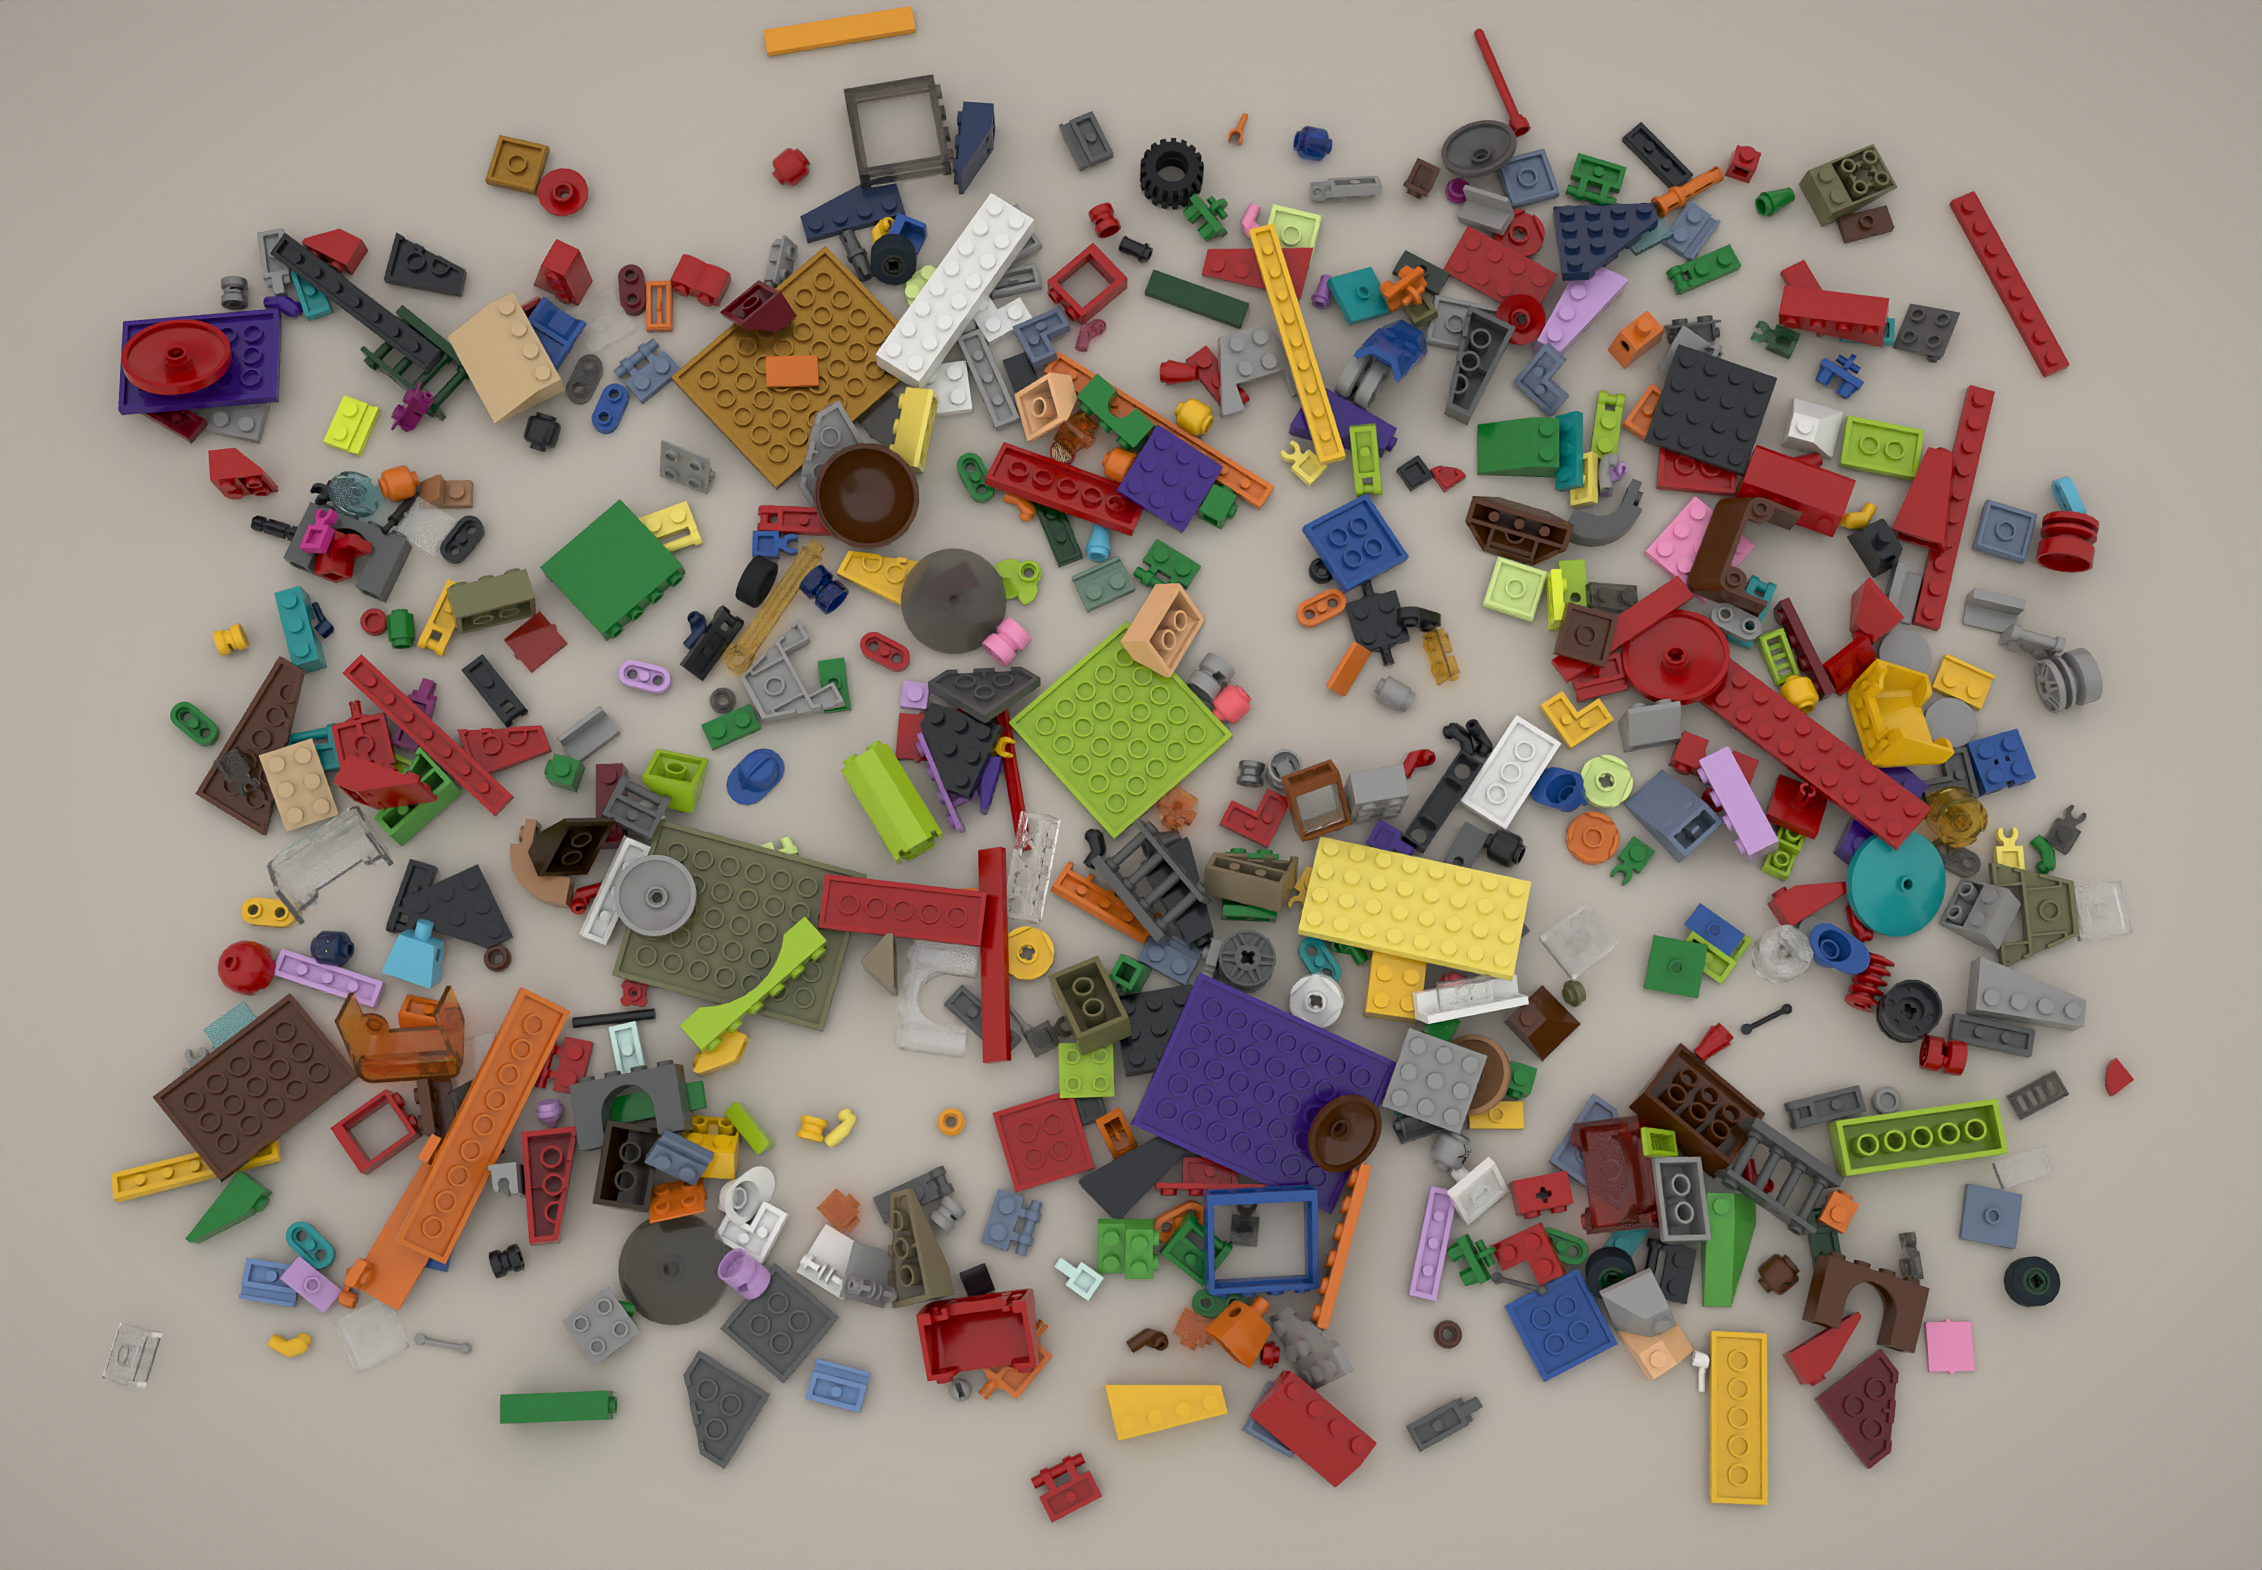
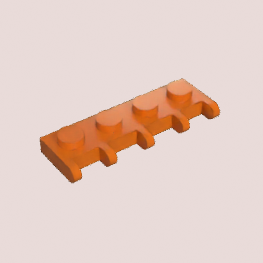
M1069 861L1053 884L1051 892L1144 945L1150 935L1125 903L1115 896L1116 892L1113 889L1108 892L1092 883L1095 876L1091 873L1087 878H1084L1073 872L1074 863ZM1157 912L1155 916L1156 918L1159 916L1161 917L1162 914Z

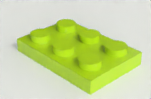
M1848 415L1845 419L1838 467L1913 481L1920 466L1925 430Z

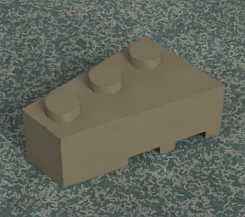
M1213 853L1205 866L1204 885L1209 890L1208 895L1216 898H1224L1241 904L1265 908L1269 911L1281 912L1297 881L1299 857L1290 856L1289 861L1273 860V855H1265L1264 859H1248V854Z

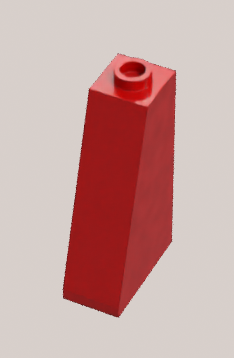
M1928 447L1892 527L1898 540L1943 554L1947 548L1956 466L1954 454L1942 447L1937 449Z

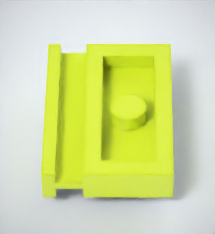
M344 395L323 442L328 446L361 457L381 410L379 407L370 406L365 402Z
M1551 569L1545 581L1548 631L1559 630L1566 604L1564 603L1563 593L1567 591L1566 577H1562V570Z

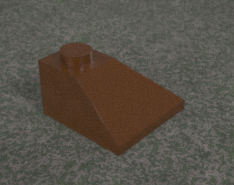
M1542 985L1528 999L1529 1004L1520 1006L1504 1022L1541 1061L1550 1055L1580 1025L1576 1018Z

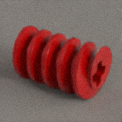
M1869 952V966L1864 972L1852 977L1854 984L1848 987L1850 994L1844 997V1001L1853 1008L1873 1013L1870 1007L1880 1006V1003L1874 999V996L1883 997L1884 995L1883 992L1877 989L1878 986L1887 987L1888 985L1881 978L1891 977V973L1885 968L1894 967L1895 963L1884 956Z

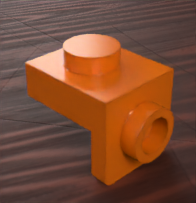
M1842 1190L1828 1192L1825 1197L1828 1200L1817 1221L1840 1234H1844L1859 1204L1852 1201L1853 1197Z

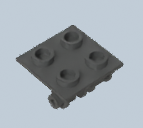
M1910 304L1893 348L1926 354L1927 361L1937 363V360L1944 356L1960 312Z

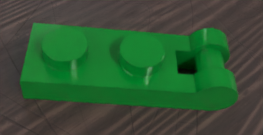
M1729 244L1682 265H1676L1670 268L1666 274L1669 280H1673L1675 283L1674 289L1677 295H1681L1739 270L1741 264ZM1686 274L1689 280H1684L1683 275Z

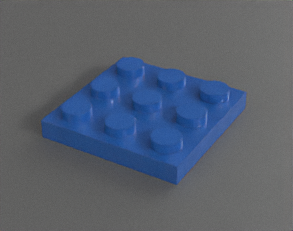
M1367 493L1304 525L1302 528L1306 538L1344 594L1402 564L1409 558Z
M1578 1268L1546 1284L1545 1286L1548 1288L1546 1295L1542 1296L1537 1291H1532L1504 1306L1543 1382L1618 1344Z

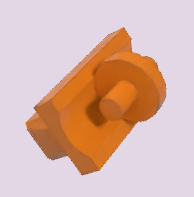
M1406 265L1398 273L1399 282L1393 284L1389 280L1380 285L1381 295L1385 299L1387 308L1391 313H1394L1403 305L1406 307L1409 303L1415 306H1419L1422 303L1420 295L1425 292L1428 284L1423 275L1424 270L1420 266L1413 269Z

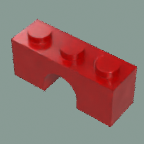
M1683 731L1681 739L1675 745L1668 765L1674 767L1675 772L1682 775H1694L1699 777V781L1702 782L1697 769L1701 768L1699 760L1706 757V747L1709 740ZM1734 750L1732 754L1750 786L1759 760Z

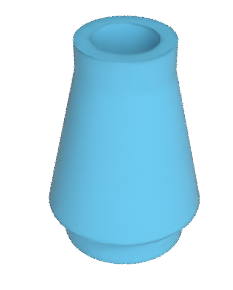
M1094 523L1085 549L1088 559L1095 562H1104L1108 559V556L1111 554L1109 528Z

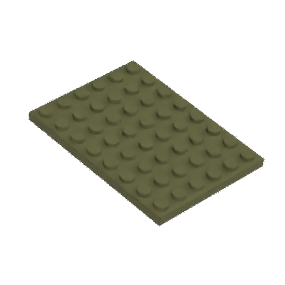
M660 820L654 832L648 855L668 856L686 867L696 885V905L689 920L680 929L668 935L658 937L645 936L626 926L612 975L720 1005L730 1003L748 994L768 976L778 959L784 934L802 918L806 917L827 940V946L824 947L826 952L816 961L809 960L804 965L806 969L797 978L793 979L790 977L783 983L785 988L775 997L769 995L762 1001L764 1006L756 1014L823 1032L851 932L818 928L825 874L866 879L867 875ZM656 894L653 897V901L655 903L661 902L662 895Z

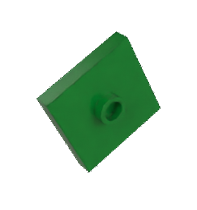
M1653 935L1643 988L1698 998L1708 945Z

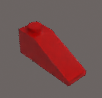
M1846 882L1795 885L1789 890L1784 886L1771 894L1774 899L1767 905L1784 931L1846 894Z
M1859 1312L1850 1313L1842 1318L1839 1329L1826 1328L1783 1354L1784 1359L1800 1384L1810 1383L1811 1386H1814L1826 1379L1824 1374L1832 1369L1862 1317Z

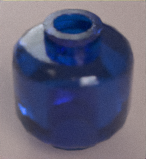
M1305 126L1301 131L1296 132L1293 149L1297 151V155L1300 158L1319 162L1324 159L1326 154H1330L1332 139H1329L1327 130L1323 128Z

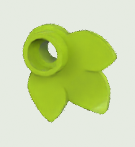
M1010 558L1000 561L993 567L994 572L1003 578L997 590L998 598L1011 600L1019 597L1023 605L1031 603L1036 598L1038 593L1037 583L1042 577V570L1038 563L1032 560L1019 562ZM1028 570L1034 573L1030 578L1024 576V573Z

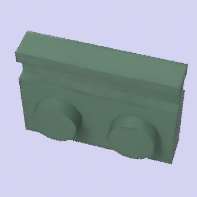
M1119 556L1072 576V582L1087 612H1091L1135 592V587Z

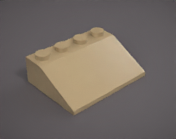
M514 293L490 303L447 337L495 425L565 391L559 374Z

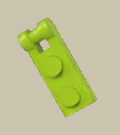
M1603 390L1598 392L1590 452L1598 454V462H1601V457L1606 453L1608 455L1612 453L1617 454L1625 394L1617 393V395L1607 394V391ZM1605 404L1614 405V411L1605 410Z
M1376 423L1350 425L1356 497L1366 493H1374L1375 496L1383 495ZM1373 477V483L1364 484L1363 478Z

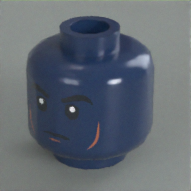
M326 930L321 931L313 938L310 951L312 957L319 964L343 966L353 956L354 944L347 933Z

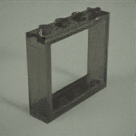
M933 74L843 89L861 189L951 174L950 163H953L954 154L952 148H947L946 142H951L948 126L943 127L942 121L947 120L944 105L939 106L938 99H942L940 84H935ZM929 94L940 155L868 167L857 106Z

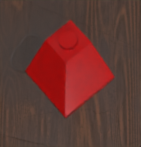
M1870 577L1852 595L1849 631L1852 633L1853 640L1864 634L1869 637L1873 646L1905 618Z

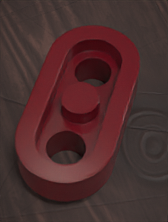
M629 264L621 268L618 274L620 304L626 314L638 316L646 310L645 276L639 266ZM629 274H635L634 278L628 279L627 276ZM632 297L637 298L634 303H630L629 300Z

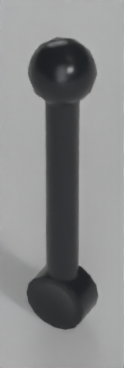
M1784 1004L1782 1009L1752 1024L1742 1025V1034L1748 1035L1752 1032V1029L1782 1014H1790L1792 1006Z

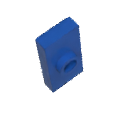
M1699 903L1684 924L1728 956L1731 955L1745 936L1744 933L1701 903Z

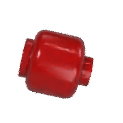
M792 148L785 149L772 162L775 169L772 174L781 185L786 182L790 186H795L809 174L808 166L810 162L798 148L795 150Z

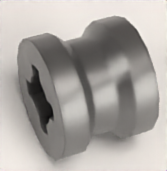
M1252 760L1239 761L1238 768L1241 772L1237 777V784L1246 787H1262L1263 779L1261 778V773L1265 770V764Z

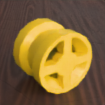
M801 1115L800 1121L802 1126L797 1131L796 1137L823 1143L824 1137L822 1132L827 1127L828 1121Z

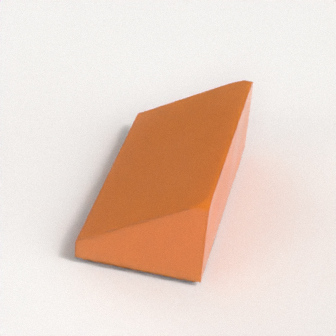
M817 355L765 357L767 388L819 386Z
M1355 641L1352 642L1328 681L1327 687L1341 696H1346L1371 652Z
M407 994L398 1013L399 1026L451 1038L454 1033L460 1005Z

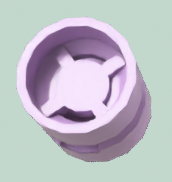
M741 1248L734 1249L726 1254L718 1267L719 1278L747 1300L760 1296L770 1282L771 1274L769 1270Z

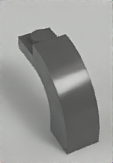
M1636 479L1631 480L1620 507L1611 514L1596 516L1575 508L1568 521L1574 525L1569 542L1581 546L1597 547L1610 544L1623 537L1632 528L1641 514L1642 509L1637 506L1643 495V492L1639 491L1642 482Z

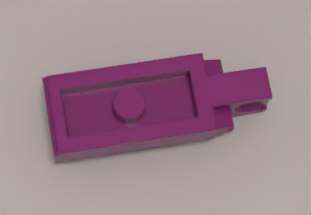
M423 678L419 690H413L412 694L408 695V698L431 719L437 697L434 696L437 684L433 680ZM397 726L392 740L393 746L416 752L419 745Z

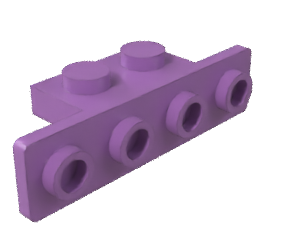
M922 732L917 733L919 739L916 742L917 749L921 757L926 756L929 763L926 766L928 775L932 781L936 780L939 786L936 794L941 804H946L950 812L946 815L952 829L956 828L960 833L966 832L956 807L979 798L978 789L976 788L971 800L948 793L943 786L924 734Z

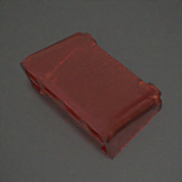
M1635 1115L1573 1123L1574 1130L1571 1131L1572 1145L1577 1147L1580 1152H1583L1589 1207H1586L1585 1213L1581 1214V1224L1583 1229L1586 1230L1587 1235L1660 1229L1651 1158L1644 1156L1640 1129L1643 1127L1653 1128L1648 1117Z

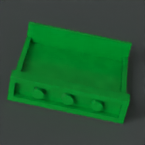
M620 499L540 567L544 575L559 588L598 630L606 642L610 638L614 639L619 636L627 623L640 618L644 609L649 604L657 603L663 597V592L670 586L675 587L678 585L686 573L680 562Z

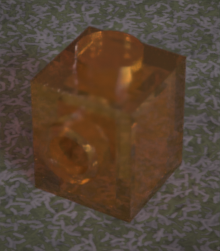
M1079 410L1060 425L1053 439L1073 456L1081 449H1088L1093 445L1096 440L1094 435L1099 425L1082 410Z
M837 1188L817 1207L841 1233L845 1230L851 1232L861 1221L858 1217L862 1213L857 1209L861 1204L850 1193L845 1197Z
M1185 1307L1172 1334L1182 1338L1180 1344L1194 1351L1197 1346L1202 1349L1205 1344L1210 1346L1213 1341L1205 1331L1213 1321Z

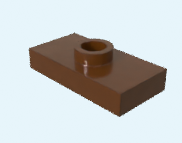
M1887 205L1842 216L1836 221L1844 244L1892 232L1894 229Z

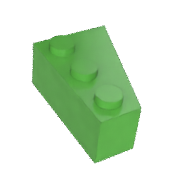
M420 746L415 752L417 756L408 769L405 768L403 774L409 771L422 778L421 782L431 786L430 791L438 797L437 801L380 809L374 818L389 836L401 846L406 844L462 793L459 787Z

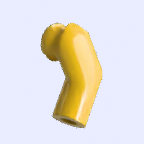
M885 217L881 219L872 229L873 244L880 237L888 235L894 222L893 218Z
M300 1333L298 1337L287 1341L274 1334L268 1342V1347L286 1357H294L305 1353L308 1350V1346L312 1343V1339L308 1334Z

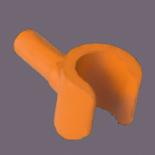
M1243 113L1238 126L1228 133L1229 143L1234 135L1240 137L1238 146L1243 143L1242 132L1248 114Z
M347 1268L346 1277L350 1272L351 1268ZM345 1284L338 1300L344 1307L354 1309L358 1301V1294L352 1293V1287Z

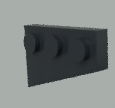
M396 232L384 276L385 282L461 297L467 276L465 269L439 255L436 256L425 250L423 246L417 243L414 244Z

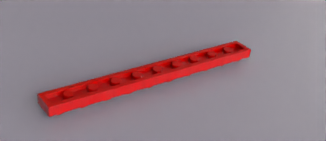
M1969 385L1966 390L1952 450L1956 466L1947 548L1944 554L1930 549L1928 551L1912 625L1933 631L1940 629L1995 391Z

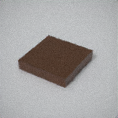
M1571 602L1566 603L1553 654L1605 668L1618 616Z

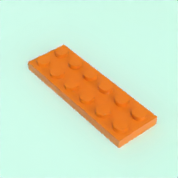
M1361 1163L1349 1173L1346 1187L1350 1188L1349 1196L1345 1195L1342 1199L1339 1213L1343 1214L1341 1223L1338 1222L1335 1225L1332 1240L1336 1241L1334 1250L1328 1251L1324 1267L1329 1268L1327 1277L1323 1276L1321 1278L1319 1289L1317 1290V1294L1321 1295L1319 1304L1316 1303L1313 1306L1310 1321L1314 1322V1325L1322 1331L1328 1330L1371 1172L1372 1166Z

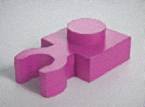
M318 509L315 514V525H308L299 548L306 553L326 554L335 532L331 526L337 521L338 514L332 509H329L328 513Z

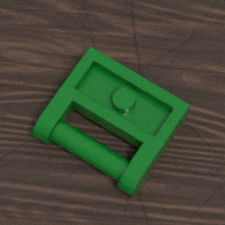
M1188 1213L1159 1252L1203 1287L1205 1285L1204 1251L1185 1237L1191 1230L1204 1240L1203 1225L1197 1221L1196 1216ZM1214 1235L1216 1271L1230 1254L1233 1246L1227 1241H1221Z

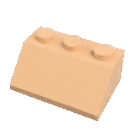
M1180 583L1155 584L1122 638L1121 643L1133 660L1166 678H1170L1205 619Z

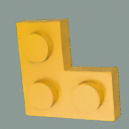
M1563 691L1539 707L1569 750L1614 721V718L1599 698L1577 712Z

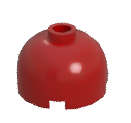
M244 940L228 946L221 954L217 966L218 975L224 986L237 994L246 996L256 995L255 992L267 988L274 977L276 968L275 960H272L270 948L255 941Z

